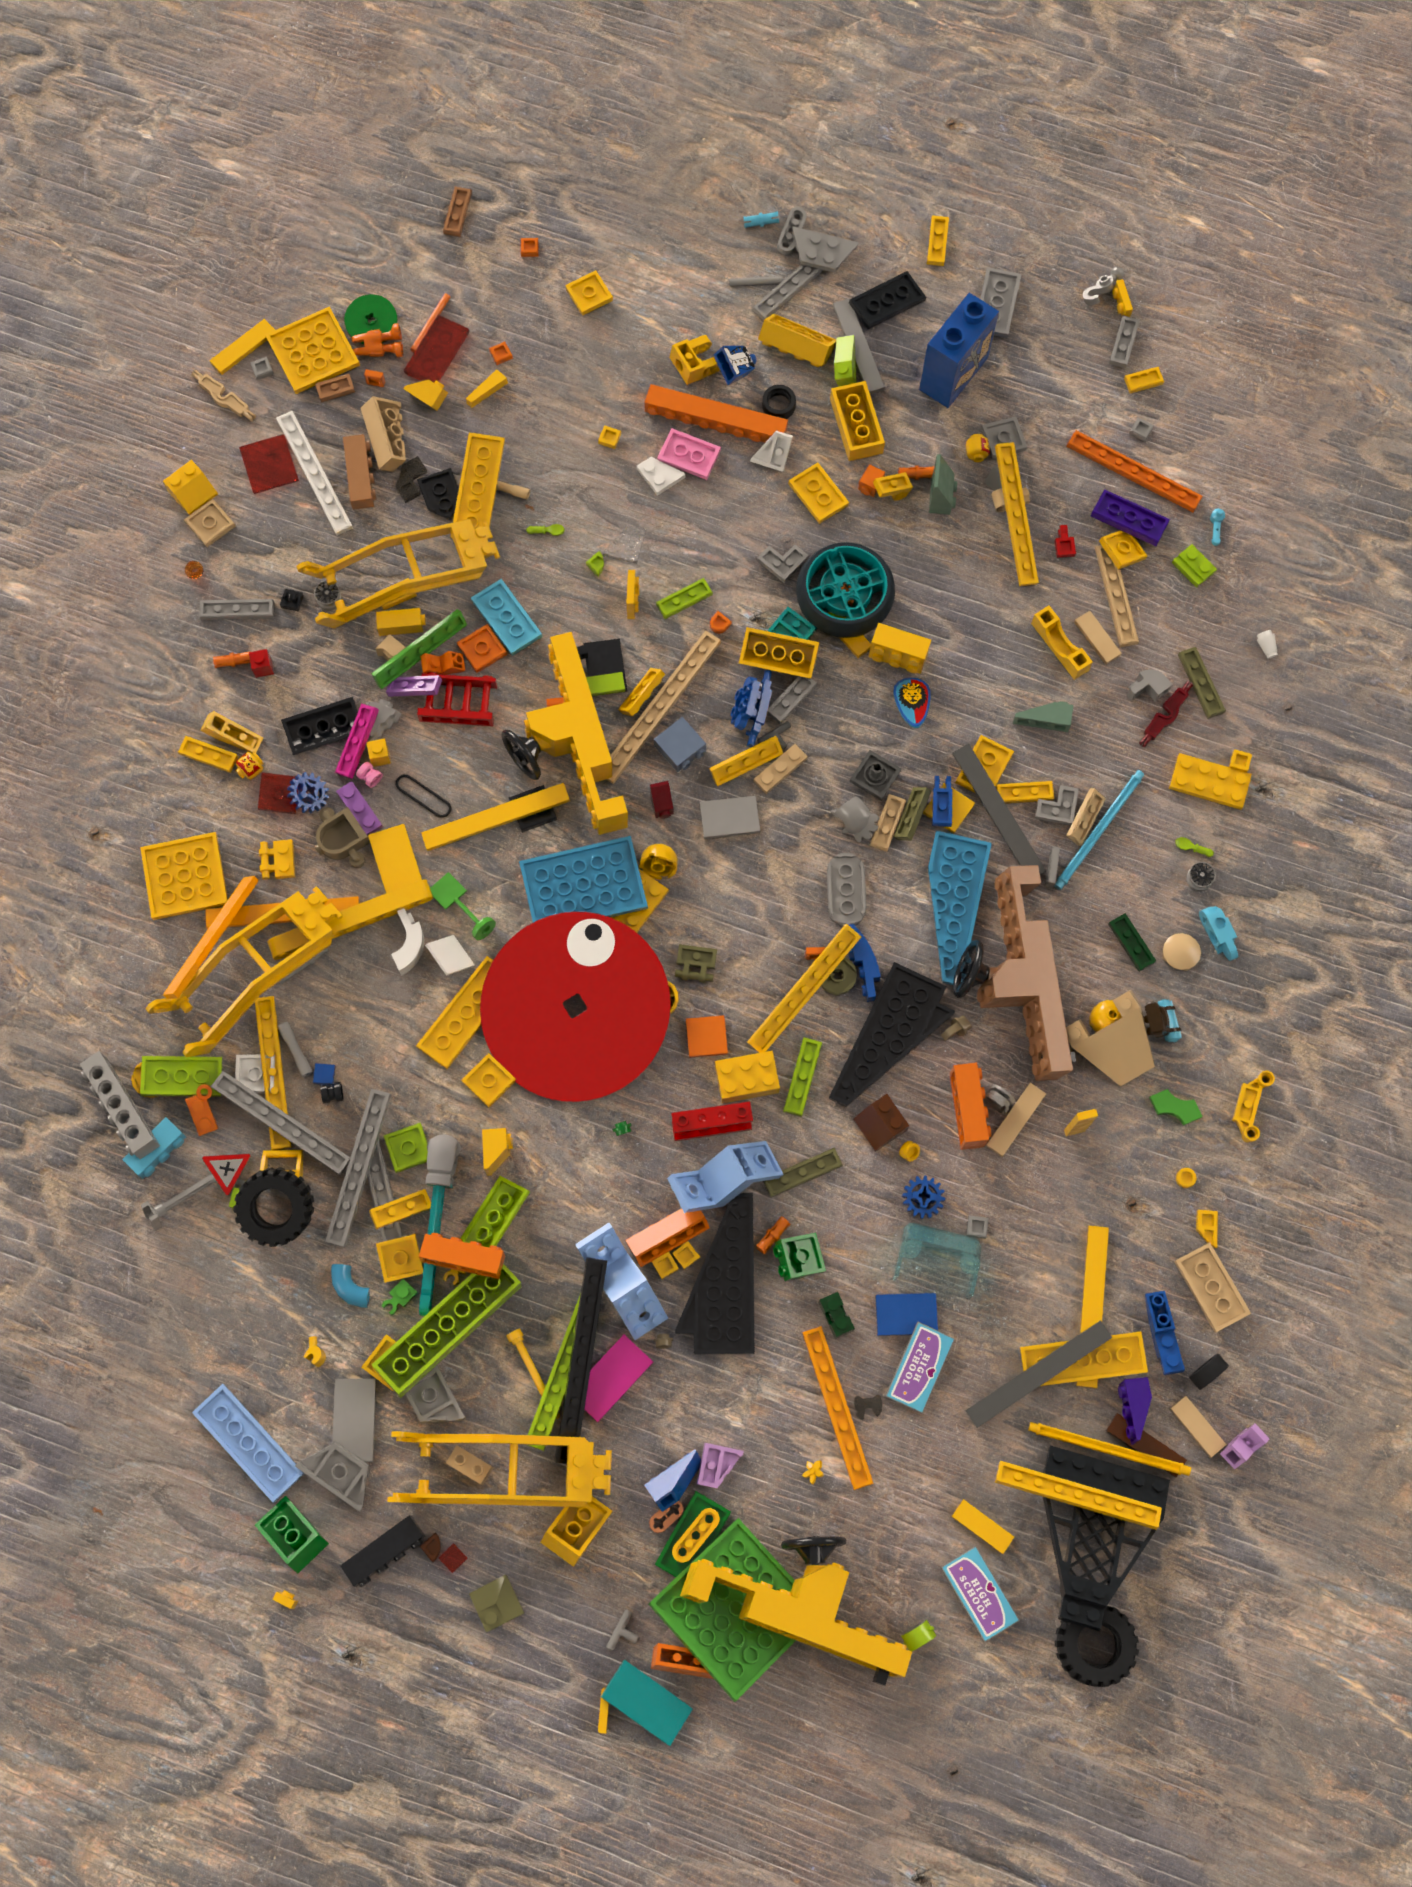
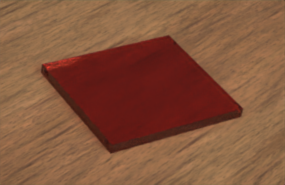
M284 434L239 447L254 494L299 481Z

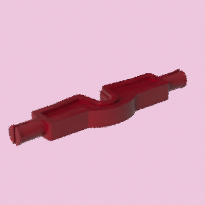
M1186 681L1182 688H1177L1173 695L1163 704L1162 707L1169 716L1159 712L1155 714L1151 723L1144 731L1145 736L1139 742L1140 745L1143 744L1142 747H1146L1150 740L1154 741L1165 727L1170 726L1176 720L1179 708L1187 699L1188 691L1193 687L1190 681Z

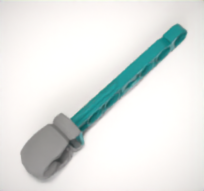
M445 1134L431 1138L427 1144V1170L429 1173L426 1175V1185L433 1187L428 1226L429 1235L431 1233L440 1234L445 1188L453 1189L454 1179L452 1176L455 1174L458 1155L461 1150L459 1142L454 1137ZM424 1263L419 1304L420 1316L427 1315L432 1308L436 1265Z

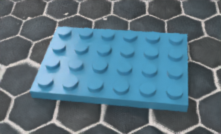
M631 836L519 861L533 922L547 916L565 912H590L614 917L648 909Z

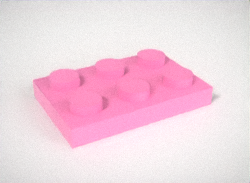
M671 428L657 460L707 480L720 454L721 447Z

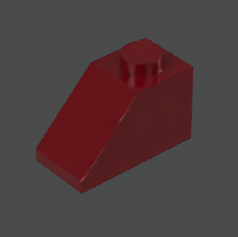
M669 781L650 784V798L655 818L665 819L673 815L674 808Z

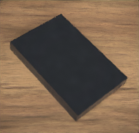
M620 638L583 643L588 651V658H586L588 677L622 672L625 692H627Z

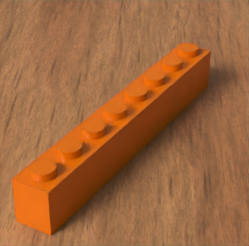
M650 384L644 402L645 412L651 415H660L670 420L682 421L685 424H695L701 428L717 430L720 433L726 432L736 437L749 438L754 442L765 443L775 431L786 433L788 428V419Z

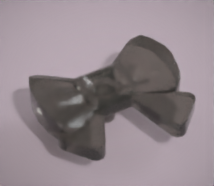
M876 1395L873 1398L864 1399L860 1396H855L854 1407L857 1411L856 1416L863 1420L865 1409L872 1408L878 1417L882 1412L881 1396Z

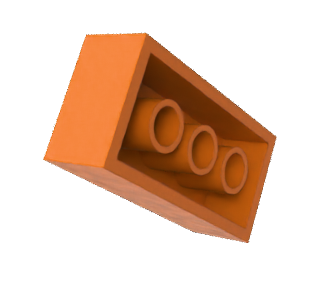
M977 1062L953 1065L950 1072L961 1150L985 1147L989 1137H991L990 1125L987 1126L986 1123L988 1108L983 1103L985 1089L980 1084L982 1070L978 1068Z

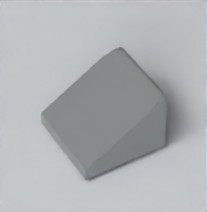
M995 465L985 480V484L994 491L1002 488L999 468Z

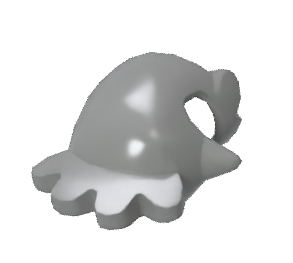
M857 796L847 801L840 808L830 811L833 816L840 818L844 822L845 828L842 833L850 832L854 834L857 842H861L863 838L871 839V831L878 830L876 821L880 817L877 814H871L867 805Z

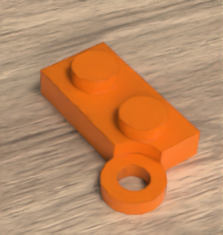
M201 1084L197 1088V1095L185 1099L199 1136L218 1129L208 1102L212 1095V1088L208 1084ZM201 1089H207L208 1094L202 1095Z

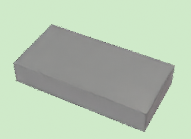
M1053 846L1050 851L1045 883L1046 888L1053 889L1055 885L1060 847Z

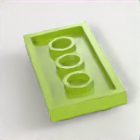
M142 1056L140 1095H197V1088L201 1084L212 1086L221 1074L222 1057ZM205 1088L201 1089V1094L207 1095L208 1090ZM212 1088L211 1097H221V1094Z

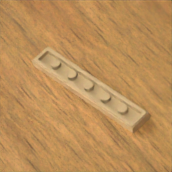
M1102 545L1096 546L1095 552L1119 646L1137 645L1139 640L1121 570L1116 568Z

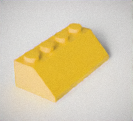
M775 313L764 319L758 340L762 341L763 345L768 347L774 346L778 348V351L785 354L791 353L798 360L805 359L810 361V364L815 367L824 366L836 346V339Z
M746 627L739 664L811 679L817 659L819 642Z

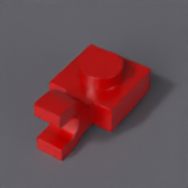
M1060 525V529H1058L1059 538L1055 539L1057 558L1075 557L1074 537H1068L1067 525Z

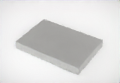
M756 796L700 802L704 839L760 833Z

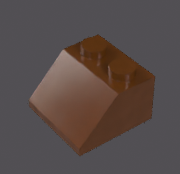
M888 1094L870 1104L853 1119L875 1152L906 1132L910 1126Z

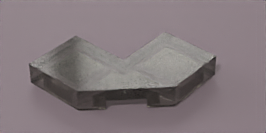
M418 456L402 464L399 480L396 484V490L405 503L421 495L413 480L428 473Z

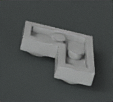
M796 545L784 556L780 555L771 546H768L757 557V561L785 583L804 564L809 555Z
M1060 785L1057 802L1038 799L1035 819L1071 826L1074 821L1079 789Z

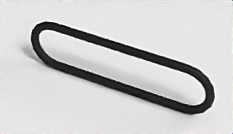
M405 774L397 778V789L428 811L442 818L450 814V803L416 779ZM403 777L411 779L446 803L449 807L448 812L444 815L436 813L401 789L398 785L399 780Z

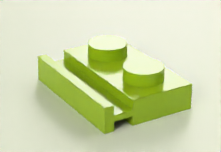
M1193 544L1172 561V564L1196 588L1217 571V568Z

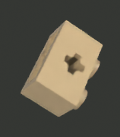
M457 1445L446 1462L449 1466L481 1485H484L494 1468Z

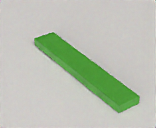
M456 609L371 673L380 689L385 688L421 660V655L424 653L430 654L467 626L461 611Z

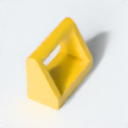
M263 1150L260 1171L268 1168V1158L297 1157L296 1170L292 1171L296 1172L295 1175L298 1178L300 1176L303 1178V1150Z

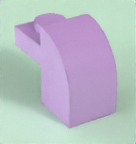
M1253 1424L1238 1434L1224 1448L1220 1455L1233 1469H1236L1246 1462L1257 1449L1266 1444L1269 1438L1256 1424Z

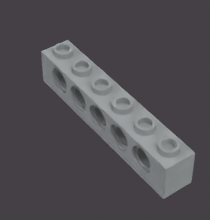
M98 1051L80 1063L83 1069L81 1072L82 1076L87 1082L90 1081L92 1084L90 1086L91 1091L101 1099L98 1101L100 1106L110 1114L107 1117L113 1126L116 1125L119 1129L116 1133L122 1141L125 1140L128 1144L125 1148L129 1154L142 1159L160 1147V1144L108 1058Z

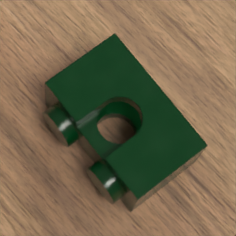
M838 1292L819 1300L820 1308L835 1339L854 1331V1325L844 1310V1304Z

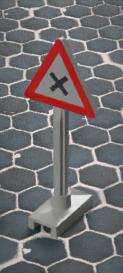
M250 1154L204 1156L202 1160L211 1172L209 1176L162 1205L160 1203L153 1208L148 1201L141 1204L143 1213L146 1218H149L154 1231L162 1227L159 1218L167 1214V1211L214 1182H217L224 1194L229 1196L251 1157Z

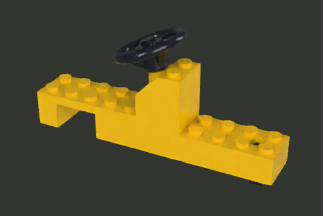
M572 632L552 636L548 645V656L550 663L554 666L555 680H558L560 696H563L564 702L526 712L527 720H524L526 737L517 736L511 730H503L501 734L503 744L516 765L532 780H539L541 776L537 763L541 751L554 757L571 753L572 761L576 763L578 780L581 779L582 794L586 796L588 813L591 812L593 829H597L598 835L628 828V811L623 795L600 801L595 782L612 778V760L581 663L582 659L588 658L586 645L576 647ZM528 763H530L533 771L527 766Z
M812 1536L783 1541L781 1544L782 1549L796 1550L805 1561V1565H807L804 1575L794 1580L791 1592L780 1589V1591L772 1589L773 1585L763 1581L755 1583L752 1577L741 1574V1576L733 1574L734 1570L727 1567L716 1568L713 1566V1562L706 1559L691 1563L680 1594L681 1597L699 1604L707 1602L715 1581L746 1593L739 1615L741 1620L875 1670L873 1682L886 1686L888 1676L893 1678L906 1676L912 1655L911 1651L906 1650V1645L895 1642V1644L888 1643V1639L883 1636L867 1635L868 1631L859 1627H856V1629L849 1628L848 1623L841 1620L835 1621L849 1572L844 1570V1566L837 1563H832V1565L819 1564L826 1563L825 1561L836 1547L845 1545L846 1538L839 1536Z

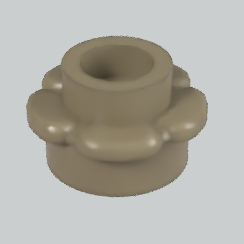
M658 1334L657 1338L654 1339L658 1349L672 1347L673 1338H669V1334Z

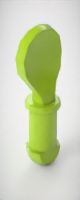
M552 524L549 527H545V525L529 526L526 528L528 534H546L548 532L553 536H559L564 533L565 528L560 524Z
M1179 837L1175 840L1176 846L1181 850L1193 849V852L1203 854L1206 857L1214 855L1212 849L1205 848L1197 843L1194 845L1187 838Z

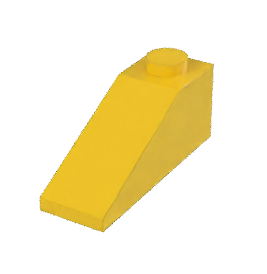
M215 711L207 715L200 730L219 741L252 754L254 752L257 753L263 737Z

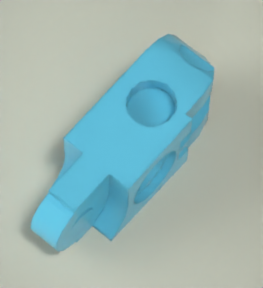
M1216 906L1200 910V920L1217 953L1223 952L1229 961L1238 958V951L1234 944L1237 935L1228 917H1225L1223 911Z

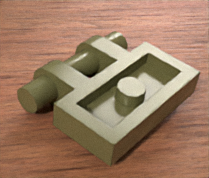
M679 944L676 963L677 965H684L683 970L676 969L675 977L687 981L688 979L699 980L702 983H705V981L713 982L714 974H706L707 969L715 970L717 949ZM690 966L701 968L700 973L689 971Z

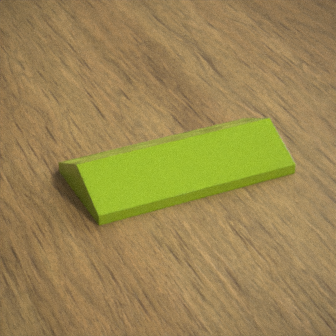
M499 1176L461 1236L462 1242L470 1243V1241L481 1243L484 1247H490V1245L497 1246L530 1191Z

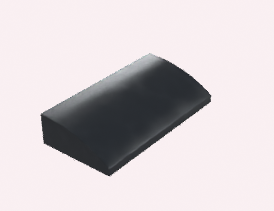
M353 697L282 719L281 722L292 754L296 755L348 738L358 713Z

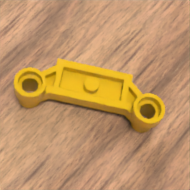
M1262 1071L1256 1079L1248 1084L1243 1083L1241 1086L1232 1121L1236 1122L1244 1142H1254L1260 1136V1130L1253 1123L1262 1089L1271 1086L1275 1081L1274 1074L1270 1071Z

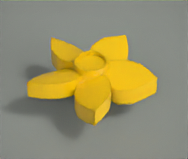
M807 1461L806 1467L808 1470L802 1476L810 1477V1483L813 1485L816 1481V1476L819 1478L824 1476L821 1471L822 1461H816L814 1464Z

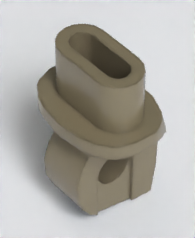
M964 1015L959 1018L955 1017L951 1021V1026L941 1034V1037L944 1041H947L956 1034L964 1036L972 1026Z

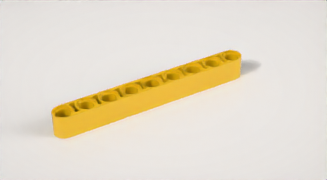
M426 879L416 881L339 911L343 915L342 918L337 919L335 916L328 924L332 929V939L398 914L397 911L403 908L406 911L431 901L433 895ZM298 928L272 937L267 941L273 960L288 957L309 942Z

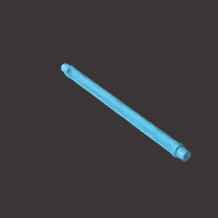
M1137 770L1131 776L1129 782L1063 873L1058 876L1057 882L1054 885L1055 888L1061 890L1064 885L1068 884V880L1137 785L1141 783V779L1144 776L1142 771Z

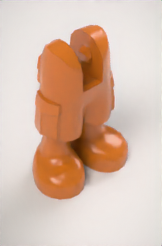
M394 323L392 329L386 333H382L380 329L352 336L353 343L364 342L365 346L353 349L355 355L380 357L384 356L385 352H391L396 357H403V344L401 341L392 344H382L383 341L402 340L399 323Z

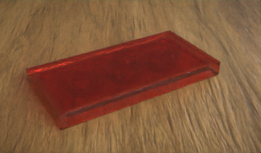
M438 315L405 367L404 373L420 381L429 379L433 383L436 380L439 382L468 336L469 329Z

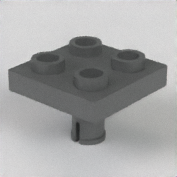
M869 750L851 777L850 782L882 801L900 774L901 768Z

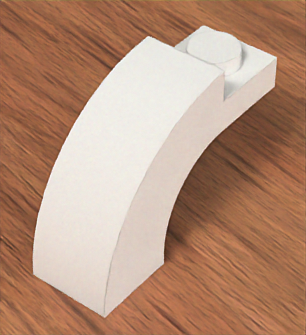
M404 908L397 912L406 930V940L398 951L391 954L401 976L409 972L418 963L424 949V934L419 922L415 923L411 913L407 914Z

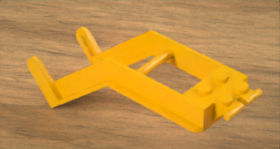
M467 519L384 537L326 566L310 561L298 564L296 566L298 572L319 579L326 578L328 585H332L337 582L335 572L387 547L402 544L414 579L401 581L348 607L345 606L343 600H338L335 602L336 613L320 612L315 617L316 623L335 629L402 596L479 579L487 567L485 559L493 555L495 559L500 558L495 541L488 542V540L493 538L488 522L482 523L483 526L474 529L471 520ZM451 534L463 568L422 577L410 542Z
M317 886L313 888L315 893L310 894L307 899L297 891L220 944L198 969L179 998L156 999L147 1005L146 1011L149 1014L175 1011L180 1008L185 1013L190 1012L193 1006L189 1003L188 998L225 955L240 944L265 972L247 986L211 1028L206 1022L198 1027L203 1033V1038L199 1042L188 1043L184 1046L183 1054L185 1057L209 1054L262 993L331 945L332 929L328 924L335 916L337 919H341L343 915L332 903L324 905L328 898ZM286 914L309 942L271 968L248 942V939Z
M391 1432V1437H396L398 1442L419 1443V1447H421L420 1457H430L433 1444H510L508 1495L431 1494L429 1480H419L416 1493L393 1492V1497H387V1502L583 1507L587 1502H592V1489H604V1495H610L611 1475H604V1470H611L612 1450H606V1455H593L594 1442H588L585 1437ZM518 1445L568 1446L566 1497L516 1495Z

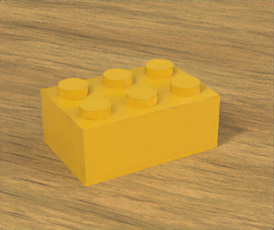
M878 623L871 642L869 657L876 662L889 663L892 667H901L907 669L910 673L921 674L928 656L931 639Z
M773 1050L715 1061L722 1104L778 1094L780 1092Z

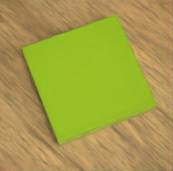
M421 1122L383 1136L395 1173L427 1163L428 1142Z

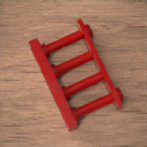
M435 672L422 673L421 676L439 675L442 679L441 685H446L444 708L434 709V695H426L425 707L418 708L417 711L419 722L493 726V713L488 711L490 688L497 689L496 678L488 675L472 677L440 675ZM453 686L464 687L461 710L451 709ZM472 687L483 688L481 710L479 712L470 710Z
M750 1101L671 1113L674 1141L752 1130L751 1122H753Z

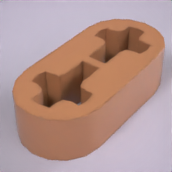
M677 1501L673 1504L674 1506L679 1505V1514L677 1515L675 1513L669 1517L666 1515L671 1510L670 1507L663 1512L661 1510L656 1512L649 1522L651 1530L656 1533H662L683 1514L681 1502ZM665 1516L667 1519L662 1523L664 1527L662 1529L659 1527L655 1529L653 1527L655 1524L653 1520L655 1518L660 1520Z

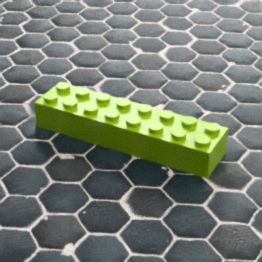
M504 1264L499 1279L470 1274L372 1364L373 1369L402 1398L521 1288V1282Z

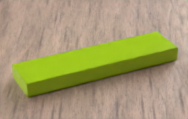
M803 1037L783 1112L802 1117L822 1042Z

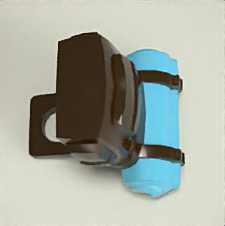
M1162 999L1158 1003L1154 1001L1146 1003L1144 1007L1147 1015L1143 1017L1145 1023H1149L1150 1026L1147 1028V1035H1154L1156 1038L1164 1036L1166 1042L1174 1043L1181 1039L1182 1030L1178 1025L1175 1014L1176 1009L1172 1001Z

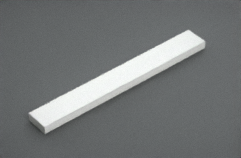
M293 411L277 417V422L336 536L353 529Z

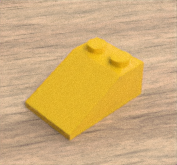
M593 1496L592 1502H587L583 1507H564L545 1532L540 1543L574 1567L613 1511Z

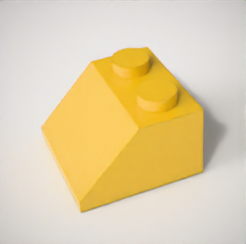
M192 459L163 480L167 491L189 516L218 495L205 474Z
M506 1128L482 1129L483 1164L487 1176H491L510 1156V1149H513V1137H511V1133L508 1134Z

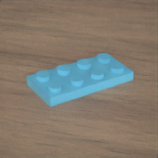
M502 579L471 597L473 604L511 656L543 637L540 630Z

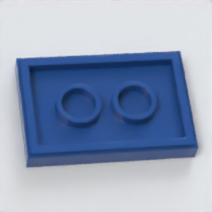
M936 1293L875 1295L877 1336L912 1335L917 1322L938 1331Z

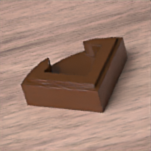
M436 1532L420 1545V1548L433 1563L438 1558L441 1550L440 1538Z

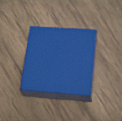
M315 1063L313 1083L333 1085L336 1066Z

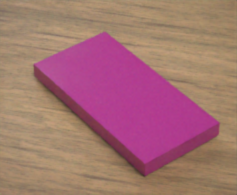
M625 1334L590 1370L584 1410L597 1422L606 1415L653 1364V1361Z

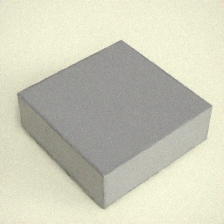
M267 357L250 363L257 380L274 375Z
M1138 417L1129 434L1145 442L1154 425Z
M969 1215L966 1236L986 1239L989 1218Z

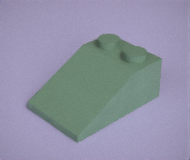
M941 454L936 456L931 479L929 513L950 515L951 509L955 508L956 497H953V492L957 490V481H954L955 474Z

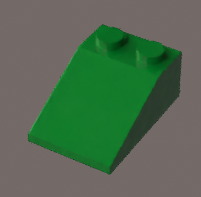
M284 1496L255 1524L256 1528L286 1564L297 1574L329 1544L287 1496Z

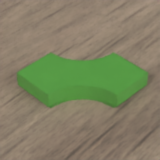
M1168 1089L1149 1097L1157 1115H1173L1183 1125L1203 1117L1194 1099L1180 1100L1174 1097Z

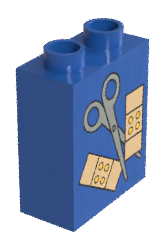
M969 292L927 344L919 390L946 408H949L988 359L999 311Z

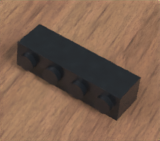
M409 1515L341 1564L340 1567L354 1587L360 1585L362 1588L371 1581L370 1577L376 1572L380 1575L389 1568L387 1564L391 1561L397 1562L406 1556L405 1551L410 1547L415 1549L420 1546L425 1535L414 1518Z

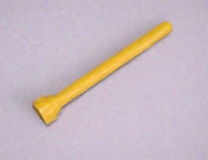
M516 1329L507 1334L506 1337L509 1343L516 1346L542 1397L545 1385L522 1342L524 1335L521 1329Z

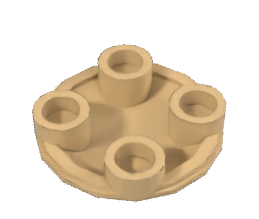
M1184 933L1174 934L1164 943L1163 960L1175 969L1188 971L1200 960V945L1190 935Z

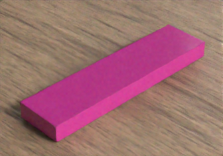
M361 703L335 770L336 774L353 779L379 709Z

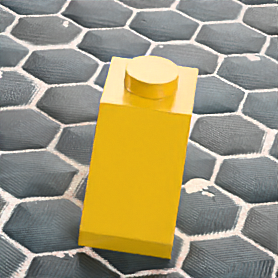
M428 379L406 385L403 388L436 411H438L448 394L444 390L445 386L437 380L433 383Z

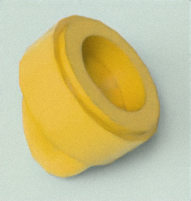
M913 1141L905 1142L899 1150V1155L909 1162L916 1160L920 1154L919 1145Z

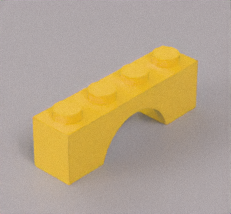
M1050 605L1034 614L1031 622L1032 626L1071 677L1076 680L1087 673L1093 661L1083 648H1078L1069 641L1062 629L1060 618Z

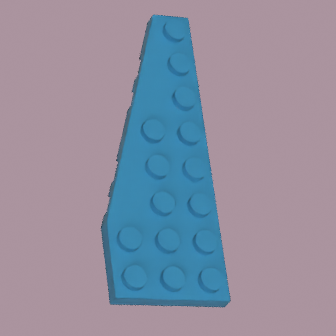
M936 831L928 865L942 983L953 985L958 963L965 949L971 943L992 843Z

